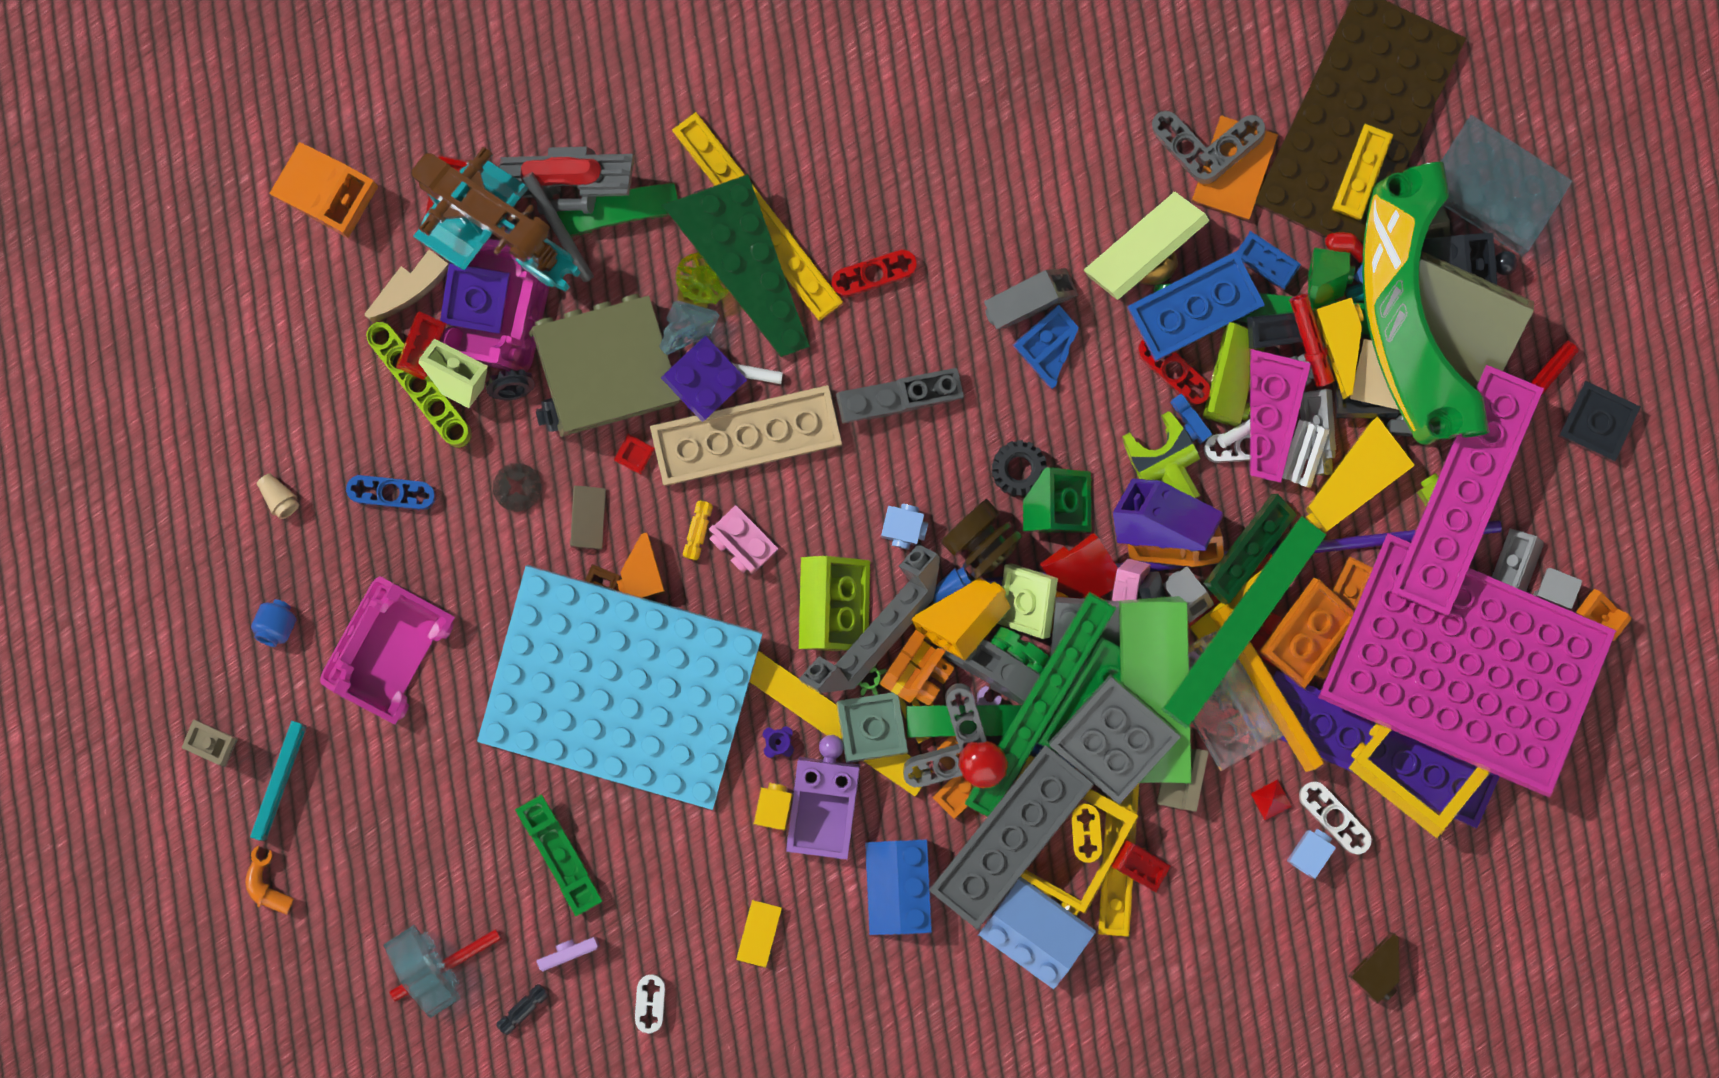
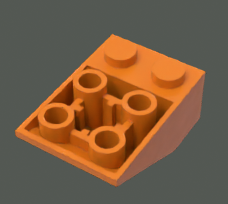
M299 142L269 194L344 237L349 238L375 194L378 185L373 179L348 165Z

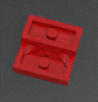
M1094 533L1070 551L1065 546L1040 564L1046 575L1058 578L1057 591L1062 592L1069 598L1085 599L1089 591L1099 597L1112 591L1118 569L1104 545Z

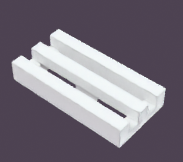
M1299 419L1282 478L1289 479L1305 487L1312 486L1330 429ZM1315 431H1316V432H1318V434H1317V437H1316V440H1315V443H1314V446H1313V449H1312V452H1311V455H1310V458H1309V454H1310V451H1311V448H1310V447H1311L1312 440H1313V437H1314V434H1315ZM1309 458L1304 477H1301L1305 462Z

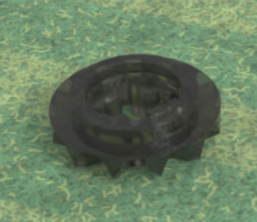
M510 463L500 469L493 480V494L497 502L510 511L521 512L531 508L536 504L541 495L542 484L539 475L533 468L523 463ZM527 477L522 485L527 496L524 497L522 494L520 495L518 492H515L507 497L512 489L507 479L510 478L519 482Z

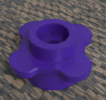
M784 726L782 729L773 730L768 727L763 731L762 735L766 740L764 754L767 757L772 758L780 754L788 757L793 754L794 748L791 746L790 739L793 735L791 728ZM777 739L781 740L780 745L775 744Z

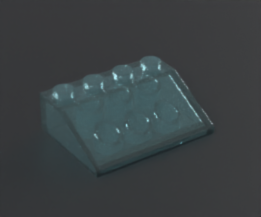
M1470 115L1440 160V162H1444L1449 190V198L1443 205L1485 233H1493L1496 240L1521 256H1524L1530 250L1572 183L1571 179L1472 115Z

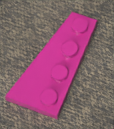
M1250 349L1251 476L1281 483L1311 363Z

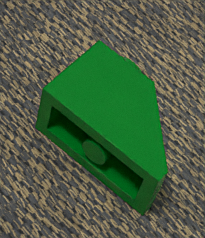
M1320 248L1313 249L1308 271L1307 293L1312 310L1344 296L1346 284H1352L1355 266L1350 265V253Z

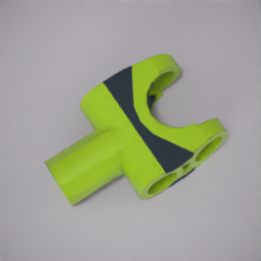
M1170 411L1161 415L1167 434V441L1162 448L1148 450L1139 442H1136L1130 432L1122 436L1131 465L1139 479L1162 481L1194 498L1201 496L1186 470L1187 466L1200 460L1199 454L1185 429Z

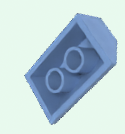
M1020 877L989 917L978 935L1052 989H1055L1096 931L1024 878Z

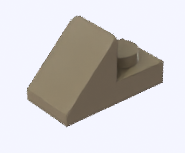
M193 719L181 748L222 767H226L238 737Z

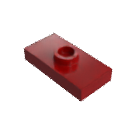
M419 311L414 318L396 368L424 380L427 377V373L419 364V358L434 339L441 341L447 324Z
M1126 839L1111 864V867L1155 893L1171 867Z

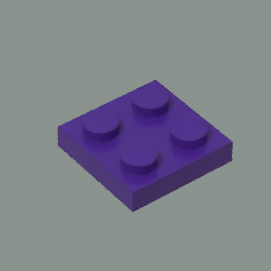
M449 263L440 321L447 325L500 334L511 273L474 266H467L465 270H462Z
M706 335L661 377L702 422L747 381Z

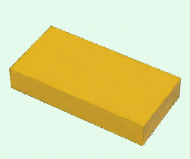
M752 900L736 960L767 967L782 907Z

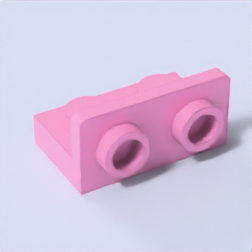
M736 505L721 520L709 528V531L713 534L709 539L721 552L725 548L730 551L734 556L730 561L742 573L748 570L753 575L778 550L767 536Z

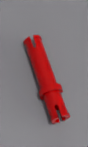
M1301 294L1292 297L1289 301L1306 351L1304 354L1305 360L1311 363L1310 367L1313 372L1315 385H1328L1334 382L1335 379L1327 357L1329 355L1328 348L1323 345L1309 295Z

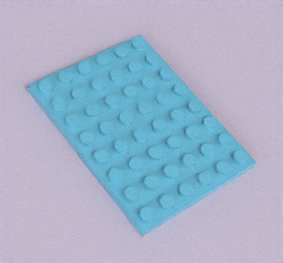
M526 565L477 742L713 810L763 632Z

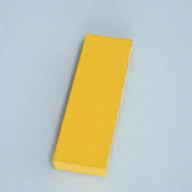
M1364 124L1332 210L1361 220L1393 134Z

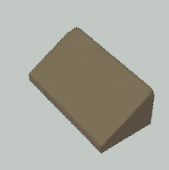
M574 485L570 546L572 548L602 549L606 488Z

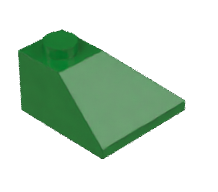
M1045 468L1023 500V531L1039 533L1092 532L1091 472Z

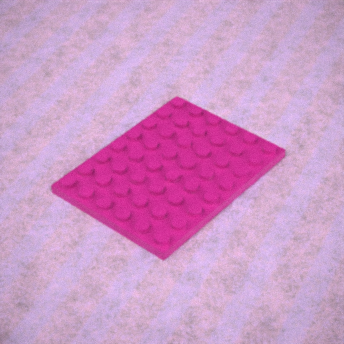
M1388 533L1318 698L1549 797L1552 794L1616 630L1471 568H1468L1449 616L1398 596L1390 591L1410 546V542Z

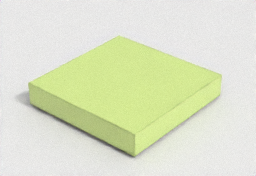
M1005 564L1002 587L1006 591L1005 597L1011 608L997 624L1042 639L1050 638L1058 578L1015 564Z

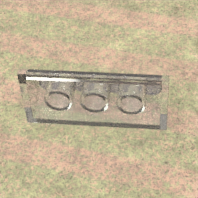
M1218 630L1188 646L1189 670ZM1239 658L1192 721L1220 771L1283 736Z

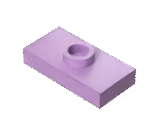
M596 936L578 944H574L572 939L557 945L556 949L558 952L536 961L539 969L545 971L599 949L600 945Z

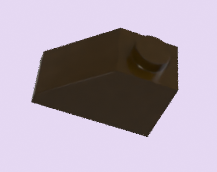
M1392 932L1348 975L1375 1003H1379L1381 1000L1384 1003L1387 1002L1398 990L1395 988V985L1400 981L1399 937Z

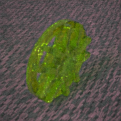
M698 252L687 255L678 264L675 274V281L683 293L682 296L693 300L694 304L698 302L717 304L718 301L726 297L729 290L727 288L724 289L720 285L722 282L705 260L704 265L699 266L698 259L703 258ZM692 260L693 267L685 265ZM683 283H687L690 285L686 288ZM694 288L699 290L697 295L691 292ZM712 289H714V290H715L717 293H719V294H718V295H715V293L712 291ZM703 292H705V294H706L708 297H701V296H702Z

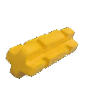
M698 501L696 503L694 511L696 516L692 518L687 536L688 545L685 544L683 557L687 559H699L701 552L699 547L700 544L703 545L709 523L707 518L711 516L713 505L709 502Z

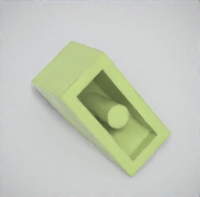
M436 339L431 342L419 358V364L442 395L467 408L471 407L484 389L488 366Z

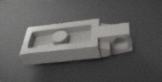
M1324 389L1304 392L1300 405L1301 420L1330 429L1315 475H1331L1332 458H1335L1336 454L1332 390ZM1315 431V434H1314V437H1313V440H1312V444H1311V447H1310V448H1311V451H1310V454H1309V458H1310V455H1311V452H1312V449H1313V446H1314V443H1315V440H1316V437H1317V434H1318V432H1316V431Z

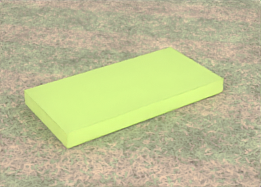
M1173 192L1087 266L1084 271L1091 280L1118 300L1210 220L1204 212L1178 193Z

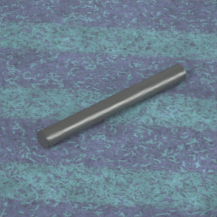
M531 172L525 175L522 179L564 250L574 258L573 264L580 270L581 273L579 275L583 282L589 281L594 277L593 273L534 173Z

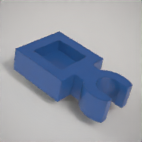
M1182 393L1171 400L1170 403L1183 419L1182 421L1185 424L1183 428L1192 442L1197 440L1199 444H1202L1212 436L1210 430L1196 411L1191 408Z

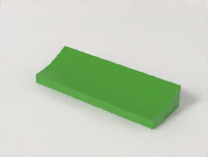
M1180 596L1119 601L1121 683L1181 734L1180 739L1139 783H1191L1190 725L1188 728L1183 727L1161 710L1189 672L1187 602Z

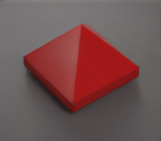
M1278 779L1250 793L1264 821L1292 807Z

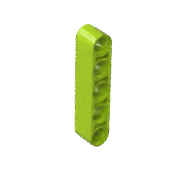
M376 322L372 324L366 333L369 345L433 427L452 447L459 448L467 445L472 436L469 425L447 397L442 395L430 377L427 375L425 378L426 388L422 392L416 393L412 390V383L418 377L394 368V358L401 354L404 347V342L386 323ZM381 330L388 331L389 340L383 345L376 344V334ZM437 401L444 402V413L440 416H432L430 413L431 405ZM455 425L463 426V436L458 440H451L449 438L451 427Z

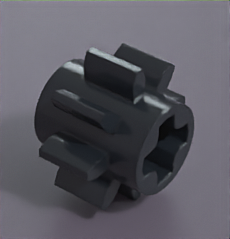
M553 399L542 400V408L536 409L538 426L545 425L547 432L559 431L557 426L559 419Z

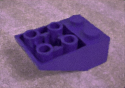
M1131 479L1113 511L1117 543L1130 544L1132 546H1157L1164 549L1180 548L1190 551H1205L1223 518V512L1162 481Z

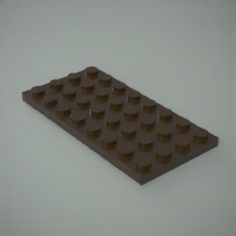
M1350 0L1254 205L1324 238L1330 233L1350 232L1364 244L1365 227L1373 189L1361 220L1332 210L1364 124L1393 134L1374 186L1391 174L1404 172L1465 43L1466 37L1386 0Z

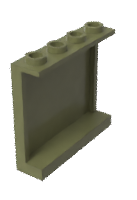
M1422 251L1419 263V287L1423 311L1429 329L1447 361L1468 384L1476 389L1486 365L1501 371L1504 370L1534 311V301Z
M633 294L622 299L623 303L611 305V302H604L593 306L594 310L582 313V310L578 309L564 314V319L553 321L552 317H548L535 322L536 326L532 327L529 335L534 337L559 419L557 426L560 437L672 407L680 402L681 399L661 379L671 368L649 296L640 298L639 294Z

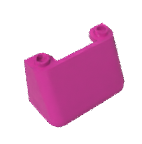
M488 239L468 266L511 273L502 331L499 334L458 326L457 328L448 327L444 330L440 342L487 366L508 371L510 369H513V371L523 369L527 372L532 365L536 349L534 337H530L529 332L532 327L536 326L535 322L543 318L549 286H546L516 262L515 257L509 252L511 248L507 244L499 254H494V249L500 241Z
M377 577L367 590L321 674L320 683L337 695L396 725L398 719L401 720L409 708L407 696L404 694L408 684L432 641H439L442 638L446 639L453 629L452 622L455 617L383 577Z

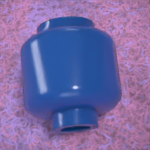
M277 599L273 603H262L251 624V629L255 634L254 638L270 647L286 643L296 623V617L290 611L291 606Z

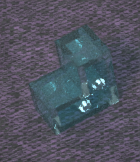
M413 925L383 945L401 984L429 1018H432L461 999L456 988L460 984L451 969L444 970L445 964L436 951H432L436 948V945L427 932L421 934L416 926Z

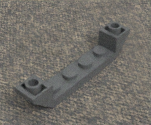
M918 544L899 565L909 582L835 665L818 656L799 678L801 683L819 693L854 689L913 623L911 619L923 611L934 599L940 556Z

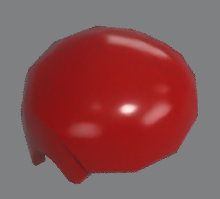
M989 741L981 743L970 742L960 752L958 766L967 782L978 788H990L997 785L1005 777L1008 762L1004 751L994 743Z

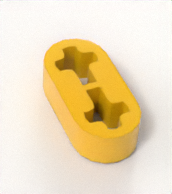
M1082 804L1076 807L1072 813L1074 851L1079 860L1084 863H1092L1100 858L1103 849L1100 815L1094 806ZM1084 809H1088L1089 814L1095 815V820L1089 823L1090 831L1084 832L1083 822L1077 821V816L1082 815ZM1085 835H1090L1091 844L1097 846V851L1092 852L1091 858H1086V854L1079 850L1080 847L1085 846Z

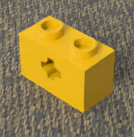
M769 783L768 789L761 787L754 824L786 830L793 797L792 793H787V786Z

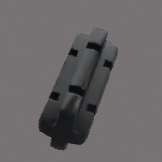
M538 984L529 991L530 994L528 996L525 995L508 1011V1016H503L497 1022V1028L504 1035L510 1034L516 1028L515 1025L517 1023L520 1024L537 1008L536 1005L538 1003L541 1004L549 996L542 985Z

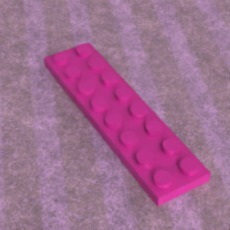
M1489 365L1484 367L1476 390L1484 398L1490 432L1476 437H1462V434L1455 437L1390 591L1446 616L1450 614L1544 390L1542 387Z

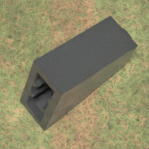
M1066 268L1049 269L984 301L987 307L985 313L989 322L995 325L996 329L1008 328L1079 295Z

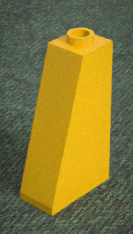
M1378 417L1368 424L1305 509L1309 514L1306 516V519L1324 533L1415 466Z

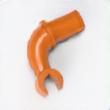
M258 845L251 852L252 862L245 878L246 890L250 898L257 903V907L260 908L262 905L287 915L294 898L270 889L269 884L263 883L262 874L264 867L271 863L273 855L270 850L268 857L260 861L257 858V853L260 849Z

